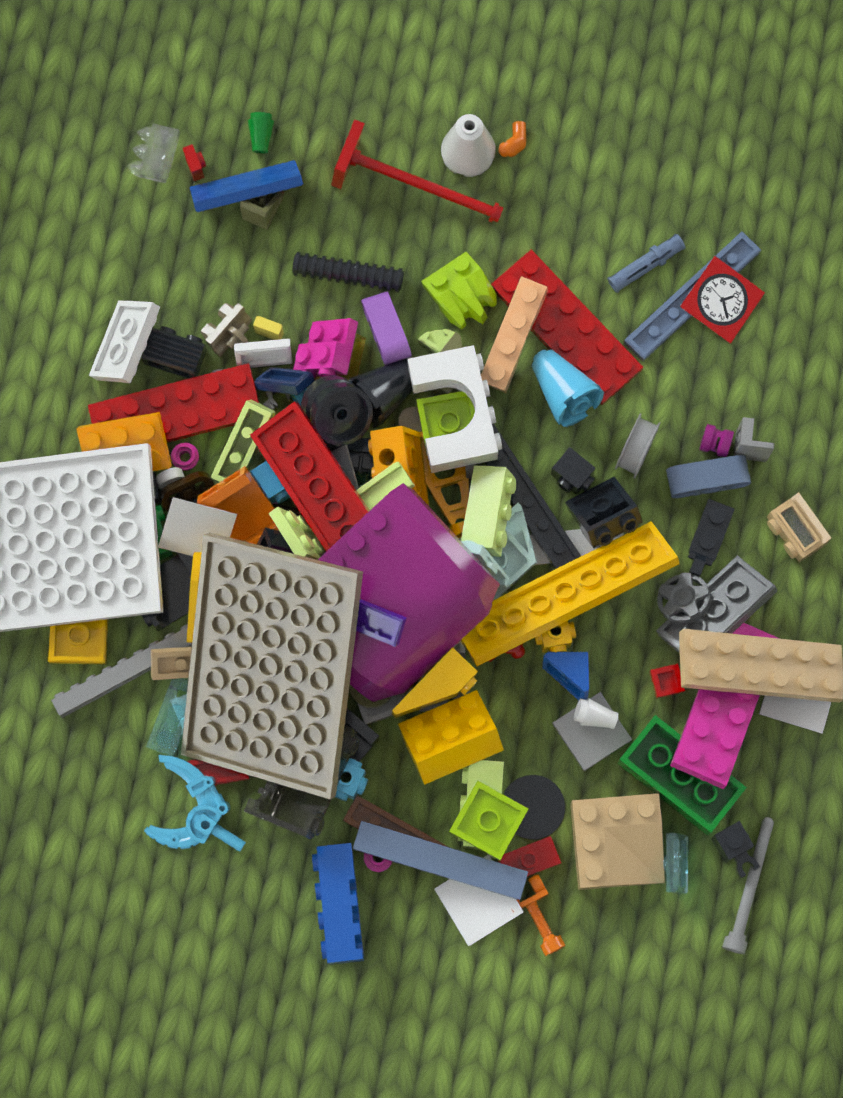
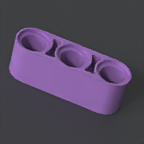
M388 291L362 299V307L384 365L412 357L407 338Z

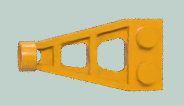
M420 432L427 488L448 521L451 531L459 539L462 537L464 521L456 524L455 522L458 519L465 520L469 497V479L466 478L465 466L455 468V474L452 477L445 479L437 478L434 473H431L423 434ZM458 484L461 502L448 505L443 497L441 488Z

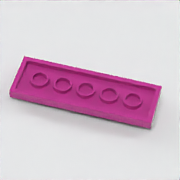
M743 623L732 633L777 638L746 623ZM699 689L670 766L724 789L729 781L760 695Z

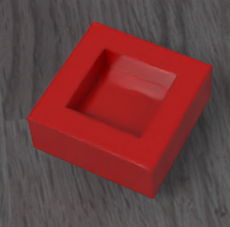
M193 144L183 147V153L194 182L203 179L202 168L207 166L201 151L196 153Z
M678 664L649 671L656 699L685 692V688L681 687V673Z

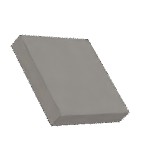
M601 692L590 698L613 711ZM575 709L552 723L583 771H586L632 740L619 719L614 729L581 726L579 722L574 721Z

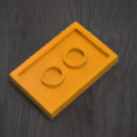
M160 412L83 425L76 429L82 452L148 443L151 445L153 471L170 469L172 466Z

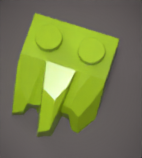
M464 252L421 281L423 288L438 304L442 314L450 323L461 330L467 325V318H473L483 325L488 318L483 307L497 306L495 290L483 270L467 252Z

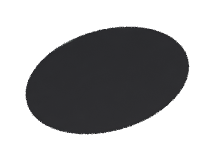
M526 775L513 781L503 794L528 808L515 833L522 838L541 839L547 837L560 826L564 818L565 800L563 794L554 782L543 776Z

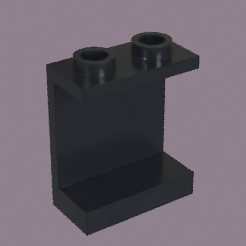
M177 552V556L160 565L163 613L141 615L148 628L154 625L156 630L160 631L188 614L193 556Z

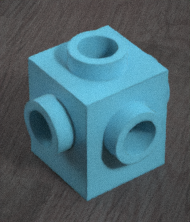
M348 757L345 761L340 759L336 798L347 801V798L355 800L357 793L363 794L368 779L364 778L366 772L364 769H361L362 763ZM343 773L351 774L352 778L348 783L341 781L340 777Z

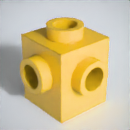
M566 621L554 627H559L561 633L557 636L552 635L550 630L535 637L536 645H541L542 653L567 652V648H570L572 645V639L576 638L573 621Z

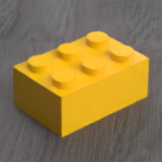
M477 690L398 724L406 747L424 785L504 751L497 728Z

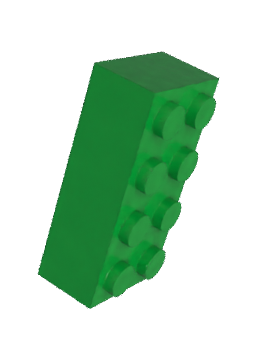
M655 715L617 764L654 794L659 793V798L708 836L747 787L730 775L727 786L721 789L670 766L681 735Z

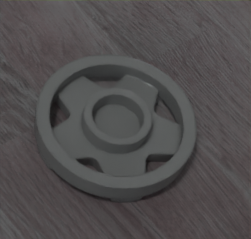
M681 573L668 579L661 585L658 591L657 602L661 613L666 619L674 623L684 624L693 622L705 614L711 602V594L703 579L691 573ZM693 582H696L701 586H693ZM663 598L668 600L665 606H663ZM705 599L701 608L698 609L697 603ZM679 612H684L687 616L679 617L675 615Z

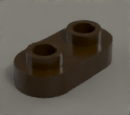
M204 471L194 472L165 486L160 492L161 504L169 512L173 497H170L171 495L177 493L174 498L193 502L194 498L197 499L200 494L215 484L208 473Z

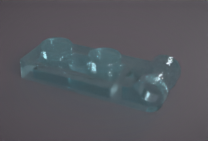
M184 678L171 680L146 745L148 749L175 757L183 736L186 699L184 700L176 696L179 690L187 692L188 680Z

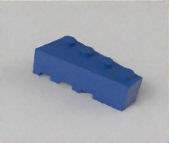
M352 844L318 846L317 854H312L313 871H319L320 883H315L316 900L322 901V912H318L319 929H324L325 941L321 942L322 959H327L329 965L364 961Z

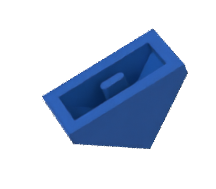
M547 652L543 657L542 668L575 698L586 700L589 693L588 652Z

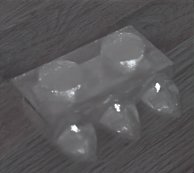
M153 124L152 127H144L137 131L138 135L147 144H139L133 147L132 150L143 160L132 162L127 167L138 177L166 183L180 131L179 129Z

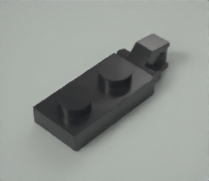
M708 499L688 550L687 558L694 560L689 573L700 577L704 565L712 566L734 513V508Z

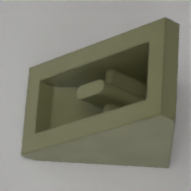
M279 191L241 201L240 209L243 220L268 230L285 192Z

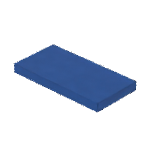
M293 160L191 186L190 191L196 212H201L302 186L303 181L296 161Z

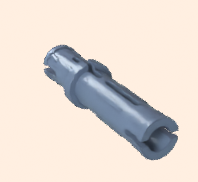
M674 234L659 246L654 245L650 247L648 253L611 277L609 276L607 280L610 286L618 293L621 289L658 265L661 267L665 265L667 259L686 248L685 244L678 234Z

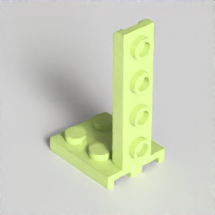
M395 462L356 491L368 509L371 510L390 491L402 483L410 488H413L415 485L401 463ZM280 507L275 508L269 513L294 554L316 560L324 554L325 549L301 515L297 516L291 510L286 511Z

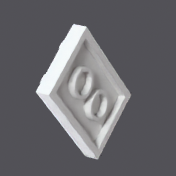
M118 301L89 376L100 381L131 383L132 378L136 374L141 355L147 346V340L152 327L156 323L160 307L153 302Z

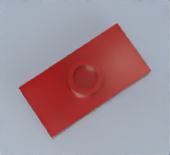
M549 836L505 853L499 863L528 871V877L559 865L561 861L553 840Z

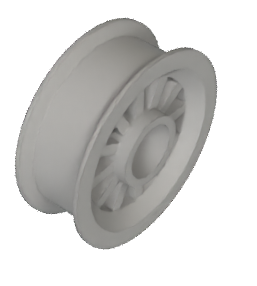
M641 413L615 466V470L620 467L634 473V479L645 460L661 424L659 422L655 425L642 419Z

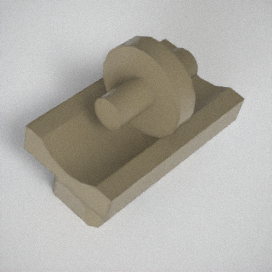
M225 303L218 312V316L222 320L220 324L216 327L212 323H208L201 330V334L219 357L228 348L232 349L237 342H249L244 334L250 329L248 325L252 322V319L245 312V308L239 303L235 307Z

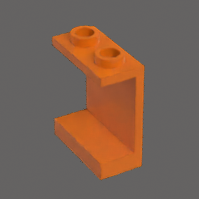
M246 466L203 492L197 498V504L237 514L230 538L257 544L265 528L279 531L269 515L275 509Z

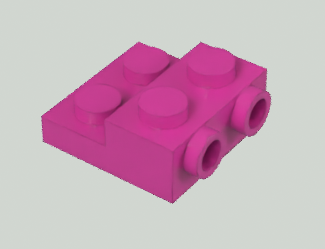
M351 318L312 322L308 343L299 344L293 370L312 372L314 380L316 377L347 375L358 322Z

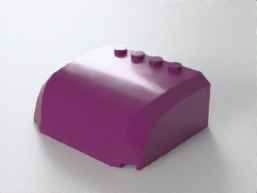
M404 483L390 491L318 559L327 563L363 571L360 599L407 617L399 645L396 647L356 631L350 685L372 702L403 694L412 687L452 647L457 645L489 615L496 591L500 586V583L423 499Z

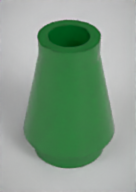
M266 112L250 113V119L247 121L252 152L257 154L268 153L275 122L272 120V114Z

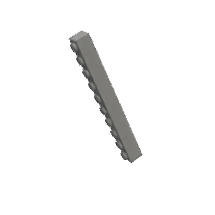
M188 624L180 628L181 631L177 633L167 634L164 640L160 642L154 641L144 651L140 649L134 652V656L127 659L126 657L117 662L118 665L104 668L101 674L89 676L86 678V682L71 686V690L66 693L60 692L56 694L51 701L59 716L63 718L150 671L151 649L192 647V643L187 642Z

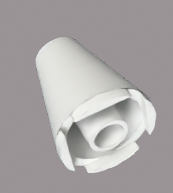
M472 114L463 115L446 134L441 146L444 164L453 173L465 175V177L477 176L489 169L495 156V143L479 117Z

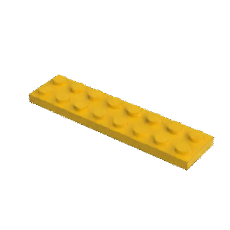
M652 521L637 528L634 532L627 533L613 540L609 545L601 546L493 600L489 615L461 640V643L477 667L679 565L678 556Z

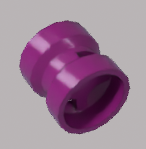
M707 424L699 450L703 452L713 451L720 457H727L734 431L728 429L721 431L716 426Z

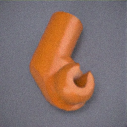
M513 122V136L498 147L499 154L502 157H514L524 150L526 146L525 122Z

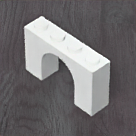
M474 345L408 359V370L414 393L444 387L455 388L464 392L471 399L475 408L473 419L461 431L425 439L431 473L497 460L498 450H502V443L499 433L494 434L492 424L496 423L493 406L488 407L486 397L490 396L487 380L482 381L480 371L484 370L481 353L476 354Z

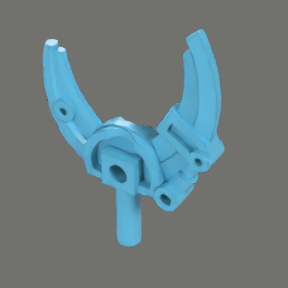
M158 755L159 762L164 763L166 769L175 772L187 782L186 788L192 798L196 797L198 806L188 813L186 827L164 829L150 825L149 828H145L144 832L152 839H156V842L162 845L166 844L168 847L178 849V847L181 849L191 848L192 845L195 846L198 843L205 844L212 834L240 852L246 842L218 825L222 815L229 812L230 804L224 800L221 793H218L214 785L216 782L215 778L204 775L198 768L183 759L169 755Z

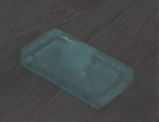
M666 833V856L663 861L666 872V892L687 894L688 837L686 835Z

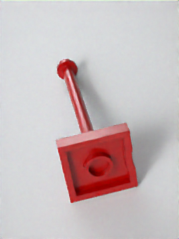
M354 119L334 169L331 186L342 189L350 166L356 167V165H360L489 216V222L492 223L494 221L498 223L504 208L499 206V203L495 202L494 206H491L362 155L361 151L357 150L365 123Z

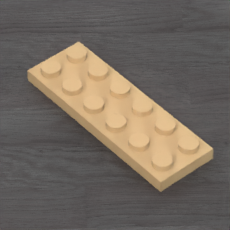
M683 629L679 632L682 688L838 703L843 701L842 645Z

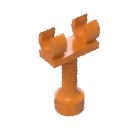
M537 874L528 880L535 895L522 902L517 900L522 909L527 908L528 912H530L529 914H531L543 938V943L540 947L544 955L548 956L566 945L561 935L555 936L552 934L544 915L541 913L540 908H538L537 901L548 896L549 893Z

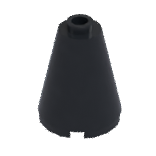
M410 358L384 365L348 380L369 397L373 406V419L371 421L374 423L373 428L382 425L413 391L408 370V359Z

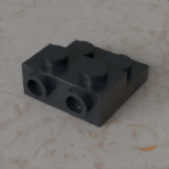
M615 477L565 502L568 511L577 521L582 534L593 548L598 545H609L614 537L623 532H634L638 525L643 523L638 506Z

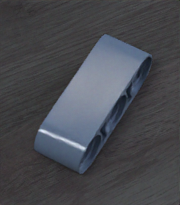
M745 455L682 464L666 469L672 498H683L737 489L751 484Z

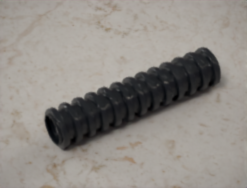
M299 251L294 256L292 267L294 276L302 274V277L306 278L309 275L311 279H315V277H319V280L327 278L329 282L334 279L336 283L344 281V284L353 282L354 286H357L359 283L361 287L370 285V288H374V286H378L379 290H382L384 287L387 288V291L395 289V292L398 293L402 289L404 277L403 268L394 270V267L391 266L390 269H387L386 265L378 267L377 264H373V266H369L367 262L362 265L360 261H356V263H352V260L344 262L342 258L337 261L335 257L327 259V256H322V258H319L317 254H314L312 257L310 253L301 255Z

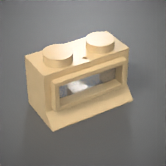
M799 492L772 510L767 516L769 520L767 524L774 535H780L785 542L783 546L787 554L792 559L796 558L799 563L827 545L831 540V536Z

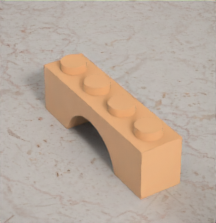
M521 276L484 370L481 373L482 381L487 380L489 387L504 393L507 392L526 339L547 295V286Z

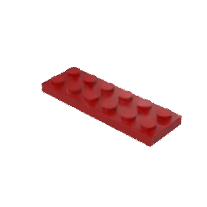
M532 249L491 283L496 294L508 307L521 276L547 286V295L531 331L549 350H554L601 387L604 392L603 399L600 402L602 406L643 370V366Z
M247 363L89 404L88 410L92 424L160 412L166 442L169 443L234 426L245 402L253 400L259 403L251 367Z
M294 401L250 434L326 552L370 511L299 403Z

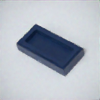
M270 367L255 379L254 384L256 390L298 395L315 380L312 372Z

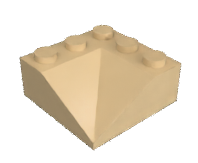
M659 793L572 800L570 808L578 890L665 883Z

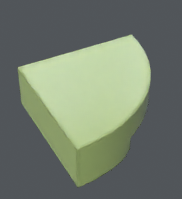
M448 329L428 331L418 339V343L433 353H439L455 332Z

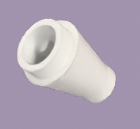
M590 698L586 700L580 699L574 713V721L579 722L581 726L614 729L618 720L617 712L611 711Z

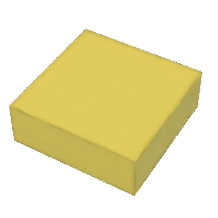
M256 316L253 323L255 333L273 340L282 339L284 335L282 324Z

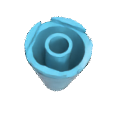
M542 350L534 356L532 369L554 419L559 425L560 423L563 427L574 425L588 416L585 411L591 406L594 409L598 407L603 399L604 392L593 380L554 350Z

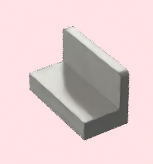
M743 417L736 430L733 456L745 455L746 460L767 462L774 450V443L752 441L754 418Z

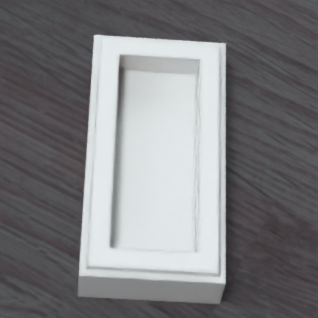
M290 338L234 344L237 366L247 363L250 364L251 368L292 364Z

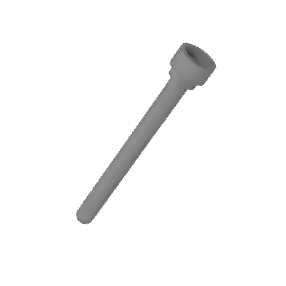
M769 817L764 818L753 854V858L757 860L760 868L754 871L752 865H750L733 932L730 931L729 935L725 936L722 946L723 949L738 954H745L748 944L745 941L746 936L744 932L774 824L773 820Z

